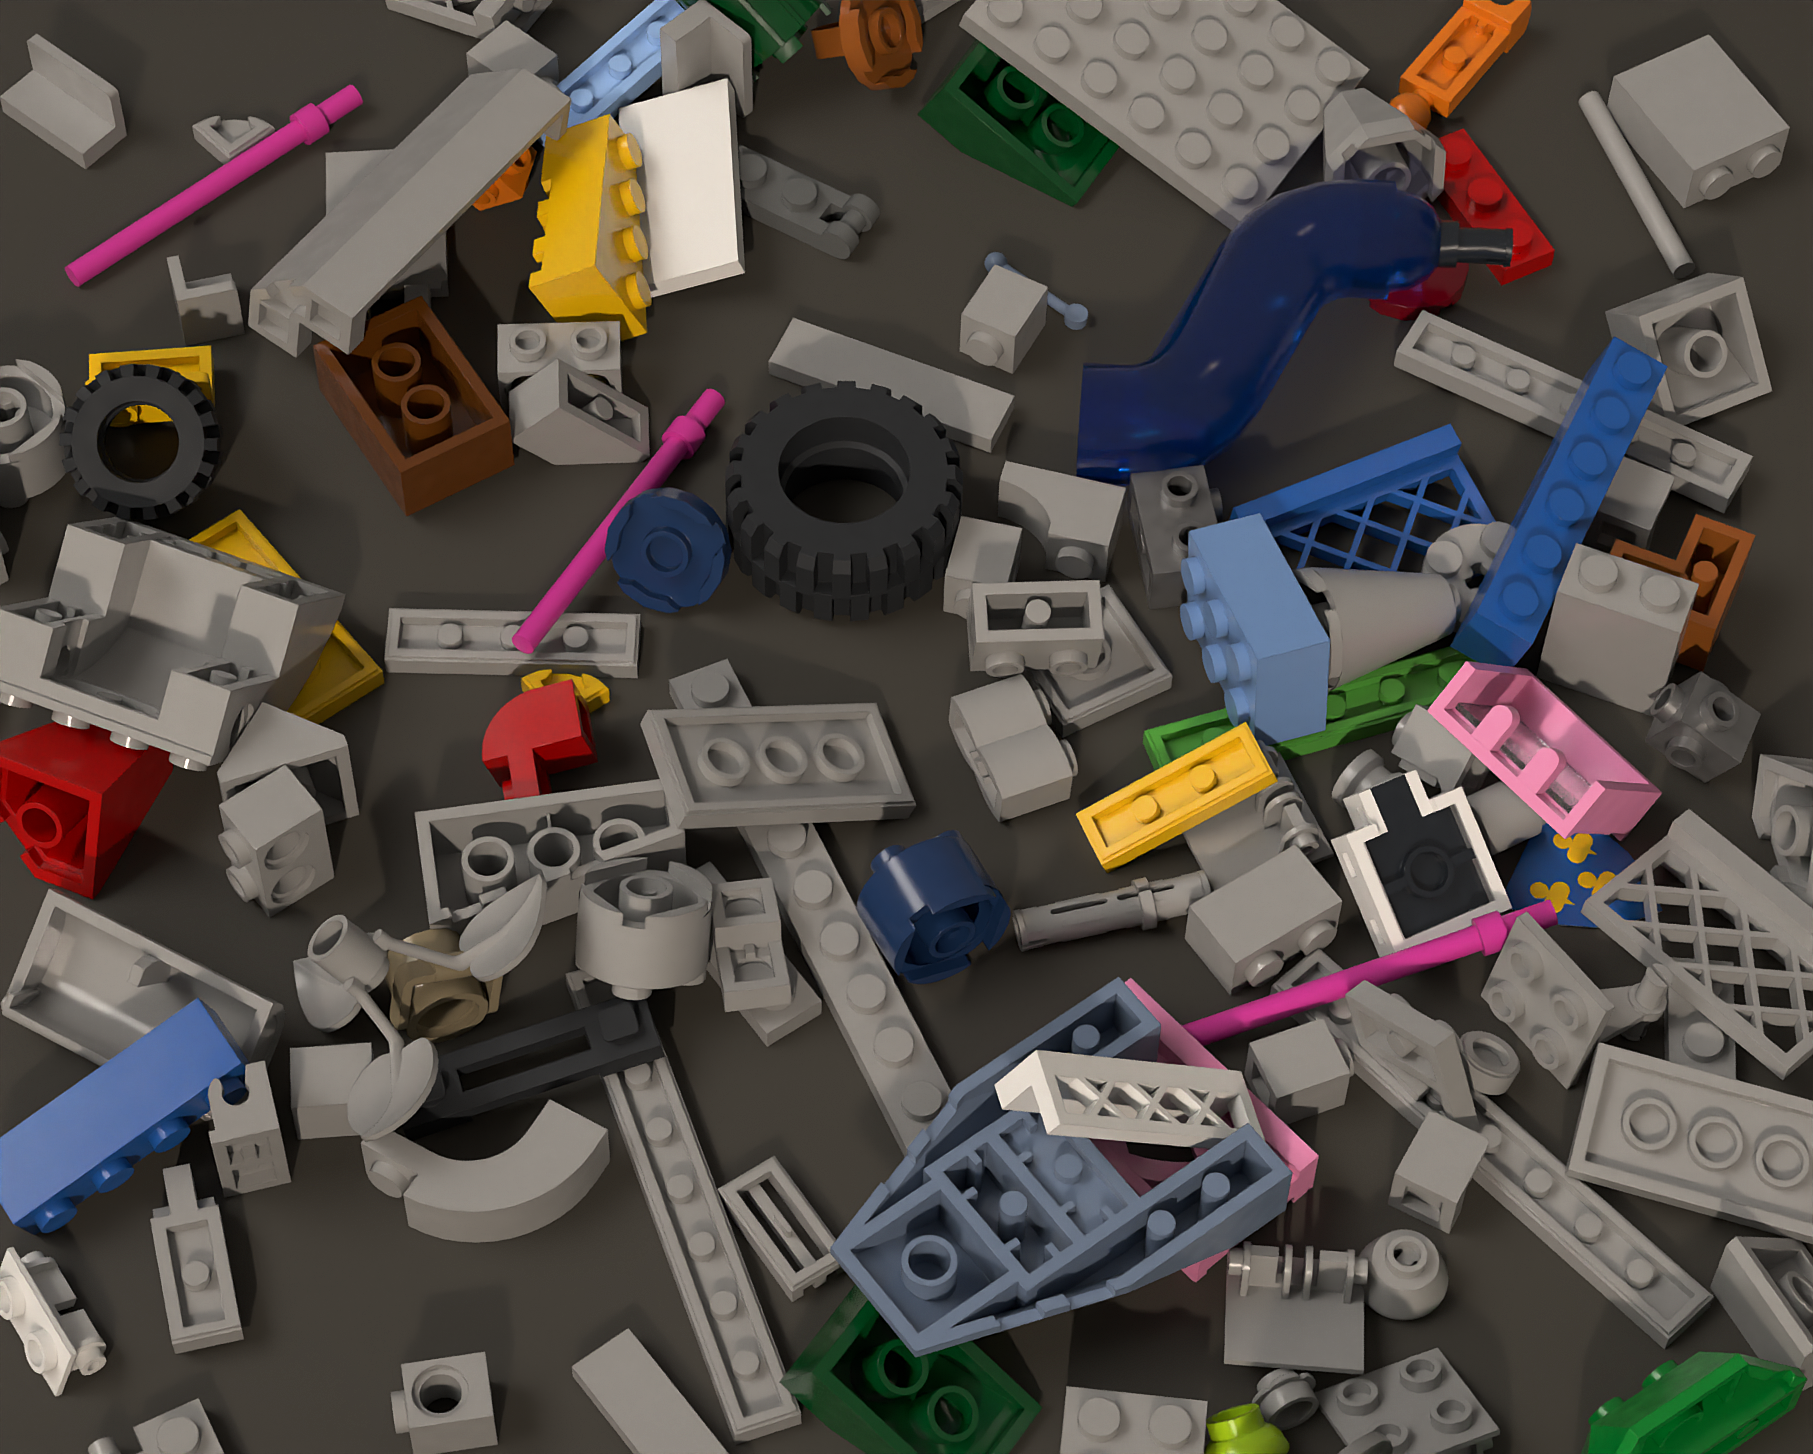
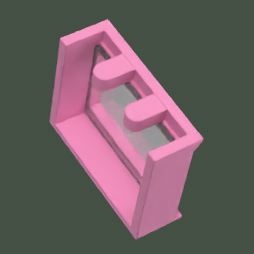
M1466 661L1427 710L1564 839L1575 833L1604 835L1612 833L1619 841H1623L1662 794L1654 784L1526 668Z

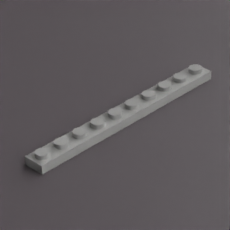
M728 659L669 680L670 695L677 709L752 707ZM813 823L737 826L762 877H772L778 908L904 1157H906L908 1146L922 1128L926 1131L948 1102L951 1090L869 931L860 919L856 906Z

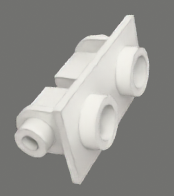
M14 1247L7 1248L0 1267V1315L4 1319L10 1320L24 1343L25 1354L31 1368L36 1373H42L55 1397L62 1395L71 1371L79 1369L82 1375H90L105 1365L106 1358L103 1353L106 1350V1344L99 1336L84 1309L62 1316L58 1313L60 1310L73 1307L77 1298L58 1268L54 1258L44 1257L41 1251H34L20 1259Z

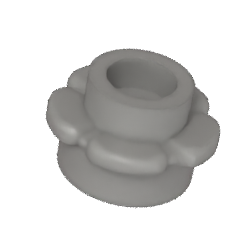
M1280 1368L1264 1376L1257 1384L1258 1393L1253 1398L1252 1404H1259L1262 1416L1266 1422L1272 1423L1281 1431L1293 1428L1309 1419L1319 1406V1401L1312 1390L1316 1385V1381L1309 1373L1298 1375L1293 1369Z

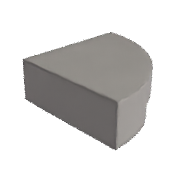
M213 116L192 126L194 139L223 165L275 133V128L272 125L251 116L248 117V121L237 119L221 121L220 116Z

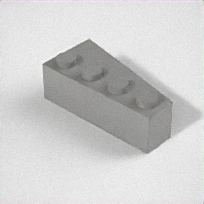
M660 779L415 812L430 929L446 928L456 931L460 936L471 920L486 906L539 873L545 877L544 879L547 884L546 905L542 925L578 913L581 883L585 884V873L596 864L618 858L642 857L648 858L647 869L668 872L669 861L686 865L684 829H677Z

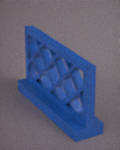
M1451 424L1234 507L1229 519L1230 521L1260 513L1276 543L1302 552L1297 568L1305 567L1307 558L1311 555L1344 567L1343 569L1398 572L1397 568L1404 549L1425 556L1432 542L1410 535L1417 512L1451 524L1450 529L1466 524L1481 523L1488 525L1496 522L1457 454L1462 443ZM1449 476L1461 497L1457 510L1423 499L1426 486ZM1418 488L1416 495L1407 493ZM1388 501L1410 509L1403 532L1368 520L1372 507ZM1465 507L1468 509L1470 515L1464 514ZM1364 510L1362 517L1354 515V513ZM1333 522L1355 530L1356 534L1349 553L1314 541L1318 528ZM1310 531L1308 538L1299 536L1300 534ZM1363 533L1397 545L1390 568L1355 556ZM1473 571V576L1471 579L1483 574L1475 573V571Z

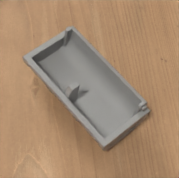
M53 888L48 889L8 992L1 1001L3 1016L99 1066L108 1062L189 1003L199 998L218 1014L248 1061L255 1063L264 1060L267 1070L278 1044L285 1019V1010L281 1003L252 991L213 971L212 968L143 935L142 932L124 925ZM247 1090L246 1094L234 1105L244 1103L248 1099L250 1092ZM211 1110L203 1115L201 1119L204 1121L212 1120Z

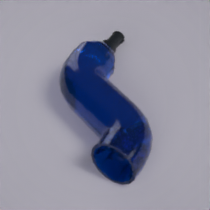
M1369 179L1325 181L1275 195L1245 215L1221 242L1159 346L1149 358L1134 365L1083 362L1076 477L1121 486L1130 484L1131 473L1155 472L1173 468L1207 465L1228 451L1254 422L1310 325L1324 305L1340 298L1387 300L1390 292L1410 290L1428 280L1437 267L1456 268L1457 263L1510 267L1513 251V228H1506L1504 230L1459 227V221L1441 220L1431 204L1416 193L1397 189L1396 181Z

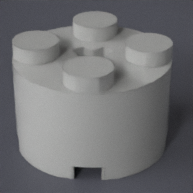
M16 359L17 366H0V506L5 508H16L24 505L30 497L41 494L54 486L66 473L62 460L65 459L64 446H59L60 433H64L66 424L63 416L67 409L61 386L56 378L42 366L31 361Z
M642 857L618 858L591 867L585 873V884L581 883L579 892L575 965L592 977L612 984V993L619 998L627 1000L646 999L651 995L652 989H664L680 985L693 986L703 983L706 979L712 915V884L699 871L669 861L668 872L647 869L648 858Z

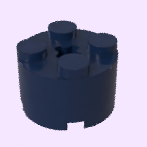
M957 830L945 831L935 838L919 842L906 849L902 845H893L881 851L871 862L870 867L874 874L864 885L856 907L860 919L890 966L898 976L900 973L904 974L907 981L913 984L937 982L951 977L970 966L972 963L966 955L982 942L989 951L1004 934L1011 916V910L1000 890L970 845Z

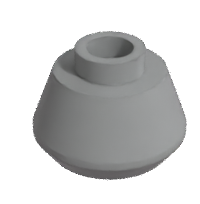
M1407 1229L1394 1230L1370 1242L1360 1253L1359 1257H1368L1367 1284L1361 1285L1364 1289V1302L1375 1312L1391 1319L1413 1320L1431 1313L1445 1297L1449 1280L1447 1266L1434 1244L1423 1234Z

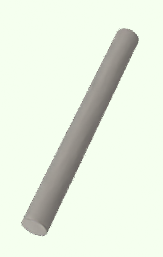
M1597 91L1584 94L1579 99L1578 104L1671 273L1677 279L1690 275L1695 269V264L1601 95Z

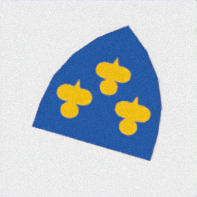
M1546 823L1542 825L1540 834L1529 839L1505 891L1512 910L1517 911L1550 900L1557 915L1558 925L1597 928L1593 922L1581 913L1585 900L1635 860L1608 835L1575 833L1564 839ZM1615 900L1609 905L1612 910L1625 920L1636 921L1645 918L1643 902ZM1657 904L1658 912L1663 911L1660 904Z

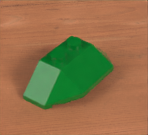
M1699 1351L1680 1365H1677L1674 1360H1669L1648 1375L1642 1383V1391L1625 1402L1620 1396H1616L1600 1406L1588 1420V1424L1591 1427L1581 1454H1728L1794 1409L1805 1386L1807 1377L1799 1368L1739 1353Z

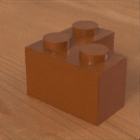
M1698 514L1693 519L1676 560L1618 539L1615 540L1610 554L1699 584L1677 663L1703 672L1742 581L1756 535Z

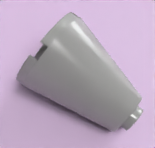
M1319 567L1292 569L1294 576L1330 639L1328 692L1449 636L1455 628L1456 621L1461 617L1462 605L1459 593L1455 586L1448 584L1446 579L1440 574Z

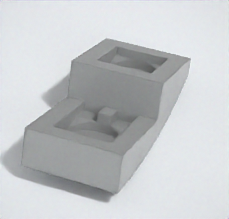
M772 877L712 884L711 927L725 1012L791 1004V984L781 940V920Z

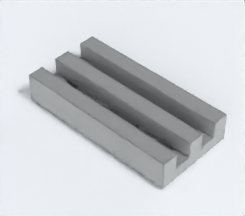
M775 1156L717 1189L724 1209L791 1302L804 1296V1289L810 1285L817 1288L824 1284L826 1276L833 1271L838 1275L844 1271L830 1253V1247L836 1241L835 1237ZM766 1179L769 1180L824 1257L815 1261L759 1183ZM744 1192L800 1267L801 1270L795 1273L739 1195Z

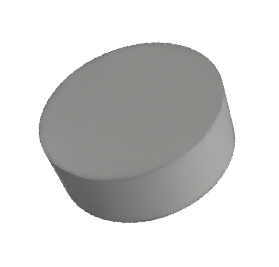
M1470 1031L1463 1034L1460 1038L1462 1043L1460 1055L1469 1087L1488 1095L1505 1093L1520 1070V1061L1515 1051L1504 1040L1488 1032Z

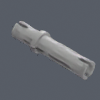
M1204 870L1148 882L1146 877L1134 879L1131 881V886L1119 888L1118 890L1068 899L1040 907L1013 910L1012 918L1018 946L1021 952L1043 947V945L1080 939L1122 928L1140 926L1142 930L1153 929L1157 927L1158 921L1187 915L1189 905L1210 894L1211 889Z

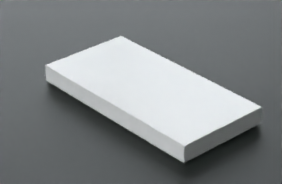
M728 78L620 107L619 127L625 134L631 133L635 137L642 155V166L636 169L637 183L642 190L645 200V212L640 213V229L645 236L648 246V258L643 260V274L649 285L651 298L745 273L735 91Z

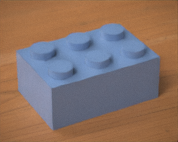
M1258 513L1190 530L1188 558L1181 560V574L1187 590V603L1180 606L1181 622L1187 638L1190 641L1197 639L1202 648L1203 665L1208 679L1211 683H1220L1224 691L1226 710L1233 726L1237 727L1246 722L1255 739L1262 740L1266 746L1325 731L1330 639L1261 514Z

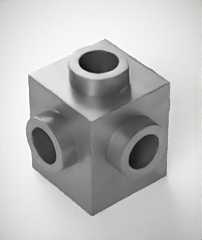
M1701 671L1679 685L1669 684L1659 693L1651 707L1650 713L1654 716V720L1645 742L1665 755L1672 765L1686 770L1701 782L1706 783L1742 762L1761 714L1731 693L1723 683L1710 678Z

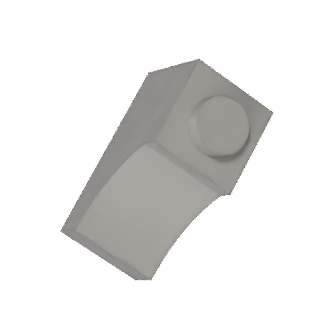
M1005 461L999 481L998 517L1006 518L1023 526L1040 541L1046 551L1045 569L1061 572L1065 576L1074 579L1089 578L1105 582L1123 524L1126 488Z

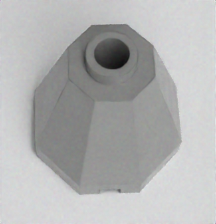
M1365 88L1342 91L1324 108V199L1331 212L1340 218L1344 215L1349 219L1353 227L1363 233L1371 224L1390 217L1418 216L1420 211L1417 205L1427 196L1433 202L1443 192L1446 151L1439 138Z

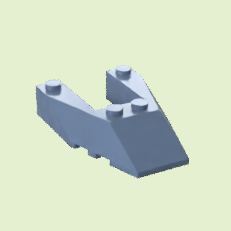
M1117 977L958 1083L949 1093L948 1102L926 1131L922 1128L908 1146L906 1157L885 1184L881 1181L830 1247L831 1255L915 1357L1129 1293L1234 1247L1286 1210L1293 1172L1249 1123L1139 1197L1089 1138L1047 1135L1041 1113L1002 1110L994 1085L1035 1050L1157 1062L1161 1024L1120 977Z

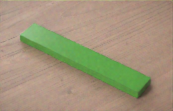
M1446 647L1389 663L1328 692L1325 731L1268 746L1275 748L1276 752H1280L1284 760L1395 730L1400 720L1407 713L1412 712L1416 704L1430 707L1466 661H1477L1452 647ZM1224 708L1145 730L1143 745L1154 770H1157L1235 728V726L1231 723L1227 710Z

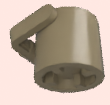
M446 928L429 929L415 933L402 940L452 956L464 952L459 948L460 935L456 931ZM387 951L390 966L385 980L392 995L390 1021L397 1031L405 1029L407 1035L413 1041L419 1038H426L432 1043H440L456 1038L474 1028L483 1020L486 1014L498 1010L503 976L491 981L482 982L481 985L480 981L471 974L470 967L464 971H457L394 951Z

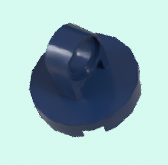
M672 487L649 489L630 499L620 509L608 527L605 543L607 561L612 558L613 567L620 576L617 583L622 591L643 607L664 613L678 612L681 607L694 606L697 603L700 605L707 601L728 574L732 553L727 528L713 507L693 493Z

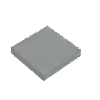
M1109 584L1100 588L1104 641L1097 667L1088 668L1083 673L1071 676L1055 675L1050 672V669L1024 670L1021 673L1030 684L1032 690L1040 689L1044 693L1051 710L1052 724L1062 738L1166 691L1172 685V674Z

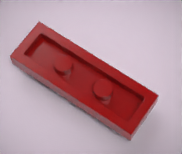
M1463 128L1440 137L1439 140L1446 151L1444 190L1437 199L1453 221H1459V227L1504 230L1506 228H1513V251L1510 267L1486 264L1501 286L1551 266L1555 249Z

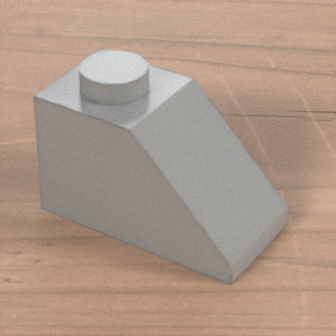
M559 358L509 391V420L512 443L554 465L643 462L650 457L648 407Z

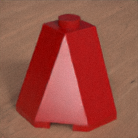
M55 721L0 741V823L6 821L26 850L20 855V858L35 878L93 900L102 889L171 775L173 764L168 760L170 752L149 745L147 750L123 747L110 740L111 731L93 724L90 725L89 729H77Z

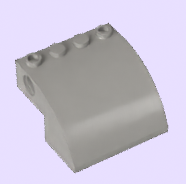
M112 517L68 524L49 596L0 606V702L19 708H31L33 703L53 710L51 719L59 724L77 729H89L90 725L93 724L111 731L110 740L120 746L136 750H147L149 745L170 752L168 760L174 765L194 771H206L208 766L225 761L262 702L287 712L313 671L332 633L346 594L133 520Z

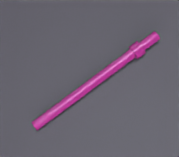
M349 84L317 106L309 103L290 115L289 124L67 265L65 271L69 279L75 286H81L304 142L306 145H311L329 133V125L363 104L360 93L353 85Z
M706 389L685 416L676 417L662 435L663 445L513 635L512 643L518 650L531 654L605 560V543L608 527L620 509L630 499L642 492L660 488L682 459H690L705 441V429L725 405V400L719 392L714 389Z
M1550 900L1502 916L1496 910L1471 919L1472 926L1181 1026L1202 1046L1345 998L1346 993L1364 980L1377 987L1479 951L1484 956L1500 952L1516 918L1521 914L1528 912L1543 929L1558 925L1557 915Z

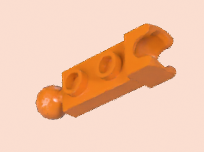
M1463 0V6L1460 7L1401 75L1398 92L1401 94L1391 99L1389 104L1425 129H1427L1431 121L1430 109L1447 118L1503 52L1508 53L1524 34L1531 15V0H1514L1507 5H1498L1491 0Z

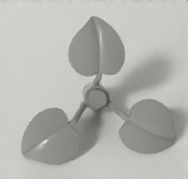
M540 873L494 900L471 920L460 936L459 948L464 952L459 955L444 954L392 938L382 929H378L375 933H366L344 915H335L321 924L312 936L308 945V957L293 961L300 1005L308 1022L314 1028L325 1033L335 1031L349 1023L362 1007L389 1042L390 1053L379 1056L362 1071L353 1084L348 1098L347 1118L349 1125L365 1142L387 1135L411 1118L430 1094L438 1072L439 1059L434 1044L426 1038H419L405 1047L401 1035L368 994L387 975L390 966L387 950L457 971H464L470 967L471 974L482 982L491 981L503 976L528 955L540 933L547 893L545 877Z

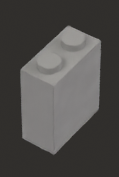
M1709 34L1615 75L1607 108L1624 138L1683 208L1704 199H1716L1729 188L1753 177L1762 178L1770 174L1780 165L1790 129L1787 123Z
M1576 543L1556 593L1536 677L1654 717L1650 713L1652 704L1659 693L1669 685L1699 584Z

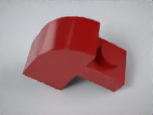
M572 679L532 689L516 696L506 703L490 722L483 739L482 762L499 787L503 788L505 800L552 794L550 774L598 762L589 706Z

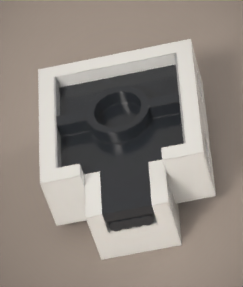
M1413 770L1343 799L1355 830L1336 837L1331 842L1379 957L1467 928L1472 925L1471 919L1496 910L1501 913L1512 908L1462 786L1428 798L1417 771Z

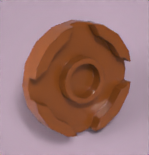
M842 0L838 22L811 29L817 59L845 56L848 66L857 80L870 90L902 88L915 77L917 69H910L912 53L922 52L923 36L921 19L914 0Z

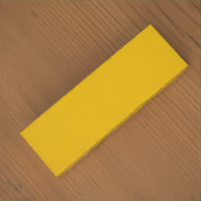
M1244 722L1076 813V816L1106 873H1109L1278 782L1248 724Z

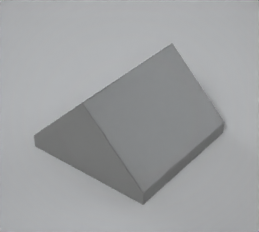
M262 702L217 771L223 802L286 764L321 806L325 825L359 815L349 749L345 736Z
M1736 1236L1724 1249L1710 1289L1758 1358L1799 1368L1807 1377L1802 1390L1804 1391L1813 1386V1257L1803 1243L1796 1239Z

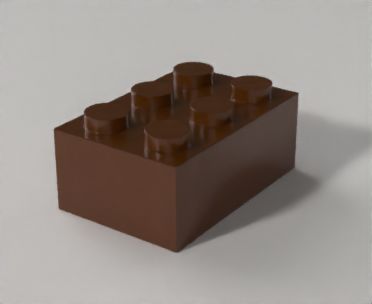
M422 296L365 321L364 339L349 355L327 340L313 345L321 393L406 517L514 466L510 420Z

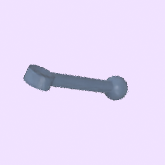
M992 252L987 255L984 265L988 272H990L995 264L1026 277L1008 265L1004 254ZM1048 291L1047 305L1064 315V323L1068 328L1079 330L1086 326L1088 311L1083 305H1068Z

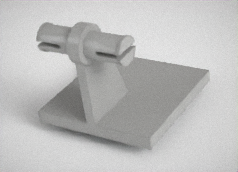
M1525 912L1516 918L1481 996L1489 1004L1494 1015L1499 1020L1505 1022L1532 1051L1537 1062L1549 1070L1568 1089L1577 1083L1588 1059L1599 1042L1605 1043L1620 1033L1631 1041H1638L1640 1036L1642 1038L1645 1036L1649 1024L1657 1021L1666 1008L1667 1000L1665 994L1669 986L1672 985L1674 976L1667 966L1655 963L1652 964V968L1647 967L1641 983L1633 986L1599 989L1528 912Z

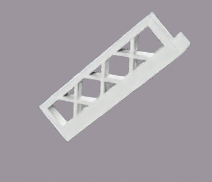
M1035 1050L994 1085L1002 1110L1041 1113L1047 1135L1211 1149L1249 1123L1265 1141L1241 1071ZM1228 1111L1235 1128L1229 1127L1221 1119Z

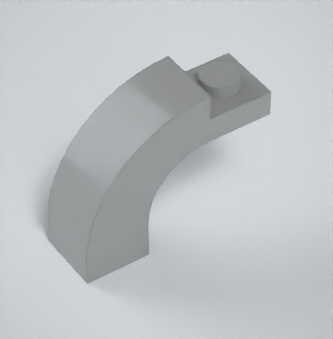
M552 1100L547 1102L529 1130L515 1145L496 1156L475 1161L448 1159L423 1148L393 1131L376 1140H369L368 1142L363 1140L361 1142L366 1174L375 1187L389 1196L400 1198L403 1195L408 1226L434 1237L457 1242L479 1243L512 1239L550 1224L572 1209L589 1192L610 1162L608 1129Z

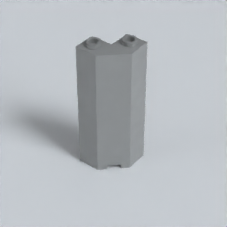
M525 68L471 74L251 289L248 326L295 358L311 344L312 331L349 355L364 339L366 311L543 133L556 141L566 133L571 98L562 93L555 84L540 79Z

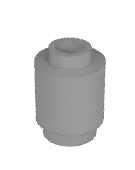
M1502 780L1466 797L1490 856L1496 855L1540 834L1542 825L1547 823Z

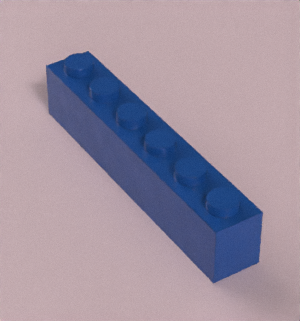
M1615 336L1612 338L1586 373L1450 647L1478 663L1514 667L1531 647L1556 597L1576 543L1582 544L1668 366Z

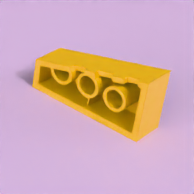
M610 114L567 128L566 133L557 141L546 135L541 184L549 199L538 202L537 218L543 226L545 236L534 239L532 254L537 263L542 262V267L540 271L530 274L529 289L557 323L620 321L621 341L647 333L646 307L651 305L652 298L649 285L643 274V260L648 258V246L645 236L640 229V213L645 212V200L642 190L637 183L636 169L642 166V155L635 137L631 133L625 134Z

